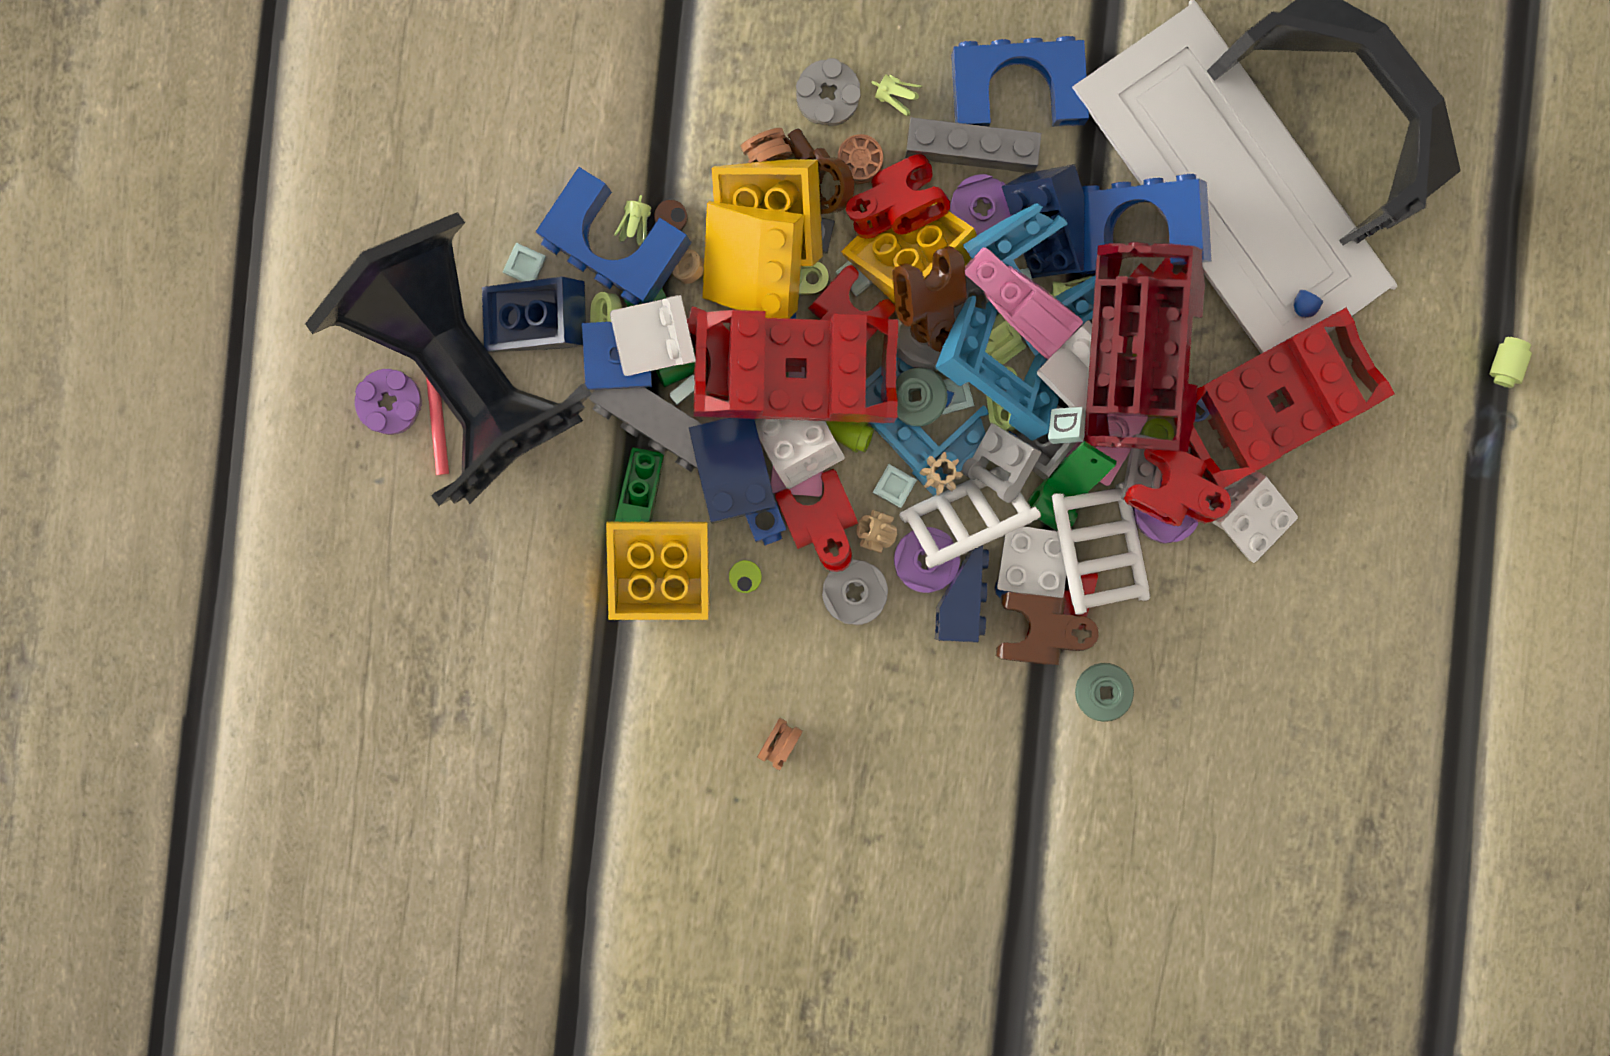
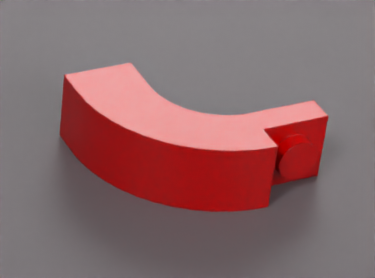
M692 306L688 311L686 320L690 338L695 342L697 312L706 311ZM719 323L707 329L705 395L728 401L727 359L729 354V330L723 323Z

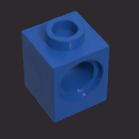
M777 504L775 509L763 511L770 512L775 518L773 527L768 530H762L756 525V517L761 512L746 516L755 541H763L764 546L783 539L781 533L787 531Z

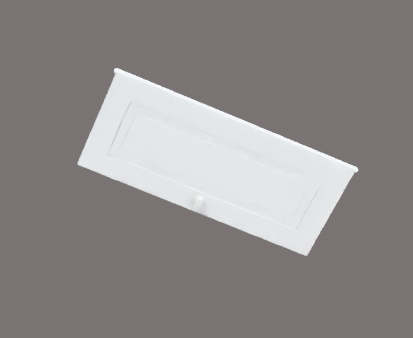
M1190 0L1188 7L1085 77L1072 88L1140 185H1144L1143 180L1149 178H1164V182L1176 181L1177 175L1196 174V179L1199 178L1207 182L1212 262L1202 263L1203 273L1262 354L1346 307L1351 316H1353L1388 289H1396L1397 283L1365 239L1358 244L1354 240L1345 245L1340 243L1339 240L1356 227L1242 65L1237 63L1215 81L1208 74L1207 70L1229 47L1195 0ZM1156 206L1157 209L1159 210V212H1160V213L1162 214V216L1164 217V219L1167 221V219H1166L1164 213L1161 211V209H1160L1158 206ZM1300 290L1309 291L1323 300L1320 310L1312 317H1300L1294 311V300ZM1324 327L1327 333L1335 329V327Z

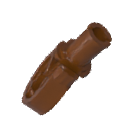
M795 129L788 133V137H785L784 142L790 145L796 159L818 160L821 214L843 211L846 208L847 202L854 194V179L850 168L841 159L830 157L824 148L814 150L801 129ZM827 172L833 176L834 181H840V185H835V193L829 200L823 197L820 187L823 177Z

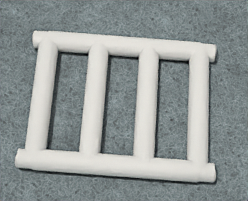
M1001 467L989 470V472L1003 481H1007L1010 477V473ZM970 479L957 485L954 491L946 490L940 495H935L900 512L899 515L904 523L909 522L927 554V557H925L926 564L929 568H932L1031 523L1041 517L1039 510L1036 507L1031 508L1020 492L1017 498L1011 502L1019 514L1000 522L980 490L987 485L978 479ZM966 495L969 496L988 528L971 536L950 504ZM936 509H939L958 541L939 550L921 519V516Z
M1124 482L1116 485L1115 489L1064 497V494L1059 493L1052 495L1053 509L1072 604L1076 615H1082L1087 612L1086 608L1138 598L1142 601L1150 599L1149 585L1133 507L1121 499ZM1118 501L1122 521L1071 530L1067 510ZM1125 533L1128 553L1083 562L1077 561L1074 543ZM1131 566L1135 585L1084 595L1081 575Z

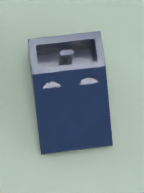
M1075 164L1025 173L1003 185L1002 190L1011 216L1038 203L1042 206L1040 213L1053 220L1060 215L1068 223L1023 253L1031 277L1039 278L1083 271L1085 195Z
M983 545L968 552L955 578L949 584L936 606L935 640L979 642V636H985L986 616H980L981 603L987 601V583L982 582V570L988 569L989 549H983Z

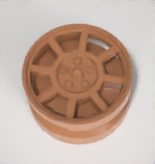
M773 128L759 133L743 142L740 146L743 154L749 157L747 163L786 160L793 154L790 145L784 142L786 136L782 128Z
M864 134L850 136L841 144L837 158L847 164L852 172L854 184L859 185L870 183L872 178L881 171L883 151L880 144L874 138Z
M779 718L757 758L762 761L769 760L773 763L772 767L780 771L803 730L797 727L791 728L787 726V721ZM778 735V738L775 741L773 747H771L770 744L772 743L775 736Z

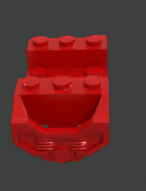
M1347 307L1197 389V402L1202 398L1212 416L1208 420L1211 428L1218 431L1220 435L1218 440L1223 449L1229 447L1240 467L1239 469L1221 471L1209 455L1193 425L1189 440L1190 454L1206 463L1207 467L1203 474L1206 480L1225 488L1276 461L1282 455L1322 433L1349 421L1395 395L1388 380L1375 367L1361 342L1355 321ZM1324 327H1335L1341 349L1347 358L1353 360L1351 366L1355 374L1372 393L1367 402L1364 400ZM1280 389L1289 406L1285 407L1283 402L1274 407L1272 406L1270 401L1279 396L1277 390ZM1173 418L1174 424L1177 427L1178 418Z
M725 310L697 312L695 336L696 361L694 364V417L894 423L896 421L898 319H885L869 315L833 314L831 320L765 318L766 311ZM719 323H730L729 354L727 359L728 402L705 395L707 329ZM866 328H876L884 334L881 375L883 376L881 384L882 403L865 408ZM802 367H805V378L786 377V372H802Z

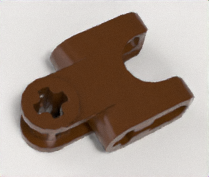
M946 246L935 251L932 269L925 279L923 273L918 268L908 263L893 269L895 309L898 318L905 326H911V336L916 341L921 343L927 342L928 346L937 352L942 351L949 332L954 325V307L964 304L967 297L964 259L961 253L952 246Z
M1013 592L1001 595V605L1003 608L1024 615L1029 622L1030 629L1028 636L1023 641L1017 643L1004 642L996 648L995 656L1001 660L1059 665L1061 649L1084 651L1093 647L1097 642L1099 632L1094 621L1087 617L1064 615L1065 598ZM1079 625L1083 626L1085 632H1089V637L1083 639L1082 643H1078V638L1072 636V631L1077 630Z

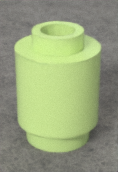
M1505 337L1504 343L1499 344L1489 373L1495 378L1494 383L1508 388H1513L1514 384H1522L1532 355L1529 342L1514 337Z

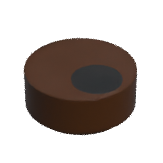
M666 200L660 203L655 210V222L661 218L680 231L685 228L688 216L685 207L680 202Z

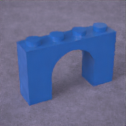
M1063 36L1056 38V41L1043 42L1042 38H1028L1023 43L1011 44L1010 40L999 39L992 41L991 45H978L976 41H964L959 43V46L953 47L951 60L955 123L990 126L989 82L999 70L1010 65L1032 67L1045 78L1050 89L1052 127L1085 125L1087 122L1089 111L1072 88L1087 77L1084 40H1075L1074 36Z
M578 167L536 230V233L543 239L541 245L555 255L561 251L569 256L567 262L581 272L588 268L596 274L594 279L606 288L611 289L613 285L623 291L620 296L634 306L640 302L642 304L653 302L691 245V240L685 233L659 218L642 245L632 255L619 260H607L598 257L591 250L589 230L594 218L612 191L606 183Z
M1196 174L1177 175L1176 181L1164 182V178L1144 179V185L1131 186V182L1112 183V189L1100 190L1097 185L1083 186L1082 189L1085 195L1084 270L1075 273L1082 275L1096 274L1098 245L1113 243V231L1118 218L1126 209L1139 203H1153L1161 209L1168 222L1170 244L1190 245L1203 249L1202 263L1212 262L1207 182L1199 178L1196 179ZM1170 258L1173 264H1187L1185 259Z

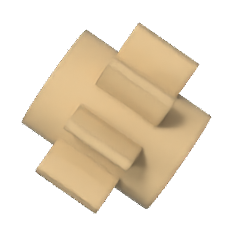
M943 452L937 461L934 457L929 456L926 461L930 468H923L920 471V474L927 478L924 488L930 486L936 488L937 495L942 493L944 487H947L951 492L954 491L956 485L952 480L960 479L963 476L961 472H956L955 466L959 460L950 461L946 459V452ZM939 467L943 468L944 474H948L943 481L940 480V474L934 473Z
M872 510L871 516H863L859 520L856 529L858 537L862 539L860 546L878 553H882L883 547H890L897 537V529L891 524L894 517Z

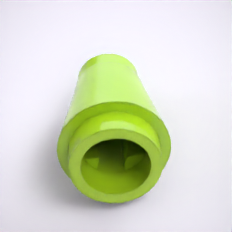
M826 421L837 442L855 453L858 450L864 453L867 451L874 433V428L869 427L868 422Z

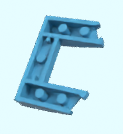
M1036 203L985 230L963 244L972 259L982 248H988L1004 264L1010 265L1021 272L1014 259L1068 223L1060 215L1053 220L1040 213L1042 206ZM1096 275L1055 296L1056 299L1079 316L1083 324L1093 318ZM1023 337V339L1025 340L1035 356L1039 354V352Z
M971 296L967 298L955 320L935 368L959 386L970 382L1011 414L1009 424L1033 441L1049 433L1051 410L1057 408L1060 398L1037 375V371L1048 359L1040 353L1037 354L1023 381L986 353L985 350L998 310L990 301L986 303V309L975 307L976 296Z
M896 357L897 379L903 372L914 368ZM881 367L866 379L865 408L882 403L881 384L883 376L881 375ZM983 405L940 446L920 426H910L898 418L894 423L868 422V424L913 470L912 474L924 486L927 478L921 475L920 471L923 468H930L926 461L929 456L934 457L937 461L940 455L946 452V459L950 461L959 460L955 466L956 472L962 471L964 463L974 456L986 434L981 418L989 413ZM939 467L934 473L940 474V480L943 481L948 474H944L943 468ZM932 486L926 488L933 496L936 495V488Z

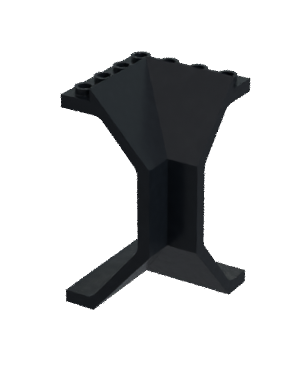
M1295 0L1279 13L1272 11L1247 30L1207 70L1208 74L1215 81L1254 50L1355 52L1409 120V126L1387 203L1341 238L1339 241L1342 245L1352 240L1358 244L1378 230H1382L1385 227L1388 230L1426 208L1427 198L1461 171L1444 97L1387 24L1344 0Z
M458 212L362 251L305 323L312 335L328 327L339 326L411 358L416 362L458 419L463 429L462 474L453 483L431 495L438 506L450 500L455 504L464 498L471 504L517 457L582 422L583 420L579 415L585 409L582 403L592 394L584 383L562 403H556L521 391L511 384L465 319L454 258L453 237L465 224V221Z

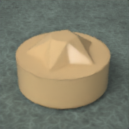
M687 249L673 270V276L684 284L697 281L704 272V259L694 250Z

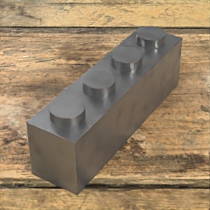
M911 117L905 158L922 154L929 161L1030 173L1035 172L1038 166L1042 133Z
M645 387L593 391L589 399L595 403L593 407L595 412L608 420L612 415L623 421L620 426L622 429L635 437L642 433L650 438L648 445L664 455L667 450L678 456L675 462L686 470L692 472L694 468L698 469L688 427L700 425V422Z

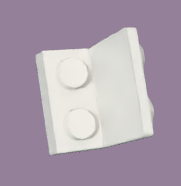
M681 295L616 309L610 312L620 362L625 376L696 361Z
M1089 320L1074 332L1037 371V375L1069 408L1083 407L1086 410L1092 334V323Z
M755 420L759 439L777 474L788 489L845 459L825 421Z
M1257 471L1224 488L1231 498L1230 510L1226 515L1212 522L1223 529L1247 559L1253 563L1298 519L1297 514L1270 480Z
M1023 526L1003 535L1002 537L1005 538L997 588L1023 594L1063 598L1067 574L1058 532Z

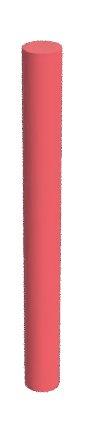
M426 377L436 475L449 474L442 399Z

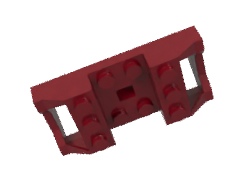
M1129 242L1128 245L1123 243L1098 245L1084 441L1093 447L1188 452L1189 440L1196 416L1198 385L1188 384L1193 318L1203 317L1205 289L1202 265L1203 249L1178 244L1155 243L1149 246L1148 243ZM1177 258L1185 259L1188 265V280H1158L1149 276L1132 278L1119 276L1122 259ZM1108 415L1178 418L1177 434L1173 440L1110 436Z

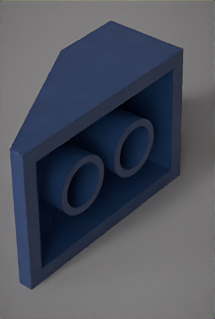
M561 276L482 287L484 347L488 352L583 347L582 323H586L585 281Z
M725 418L688 427L712 524L776 508L755 419Z

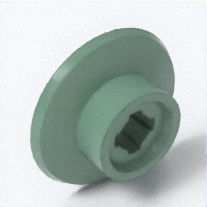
M918 367L903 372L896 379L897 418L910 426H925L941 416L946 407L948 395L946 385L937 373L927 368ZM921 390V401L912 402L911 393Z
M1098 663L1090 666L1080 675L1076 683L1075 696L1078 706L1085 715L1096 721L1108 722L1120 718L1128 711L1133 701L1134 688L1129 675L1122 668L1110 663ZM1101 687H1111L1112 696L1110 699L1100 698L1099 689Z

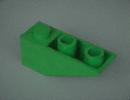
M632 447L615 522H652L664 459L663 454Z

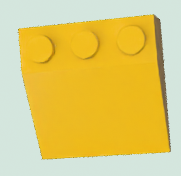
M786 159L712 167L714 202L804 214L801 266H814L823 257L818 160Z
M707 202L702 298L736 310L766 311L765 318L790 319L798 310L804 214Z
M948 212L942 218L908 234H897L891 228L871 239H863L857 235L841 253L895 303L893 288V269L895 267L908 263L918 268L923 273L925 279L932 269L933 254L936 250L946 246H952L958 250L963 256L966 266L972 258L963 244L976 237L977 233L972 226L951 212Z
M708 522L606 523L609 620H708L710 611Z

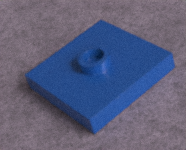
M612 322L582 323L585 385L589 390L652 387L651 371L630 376L623 374Z

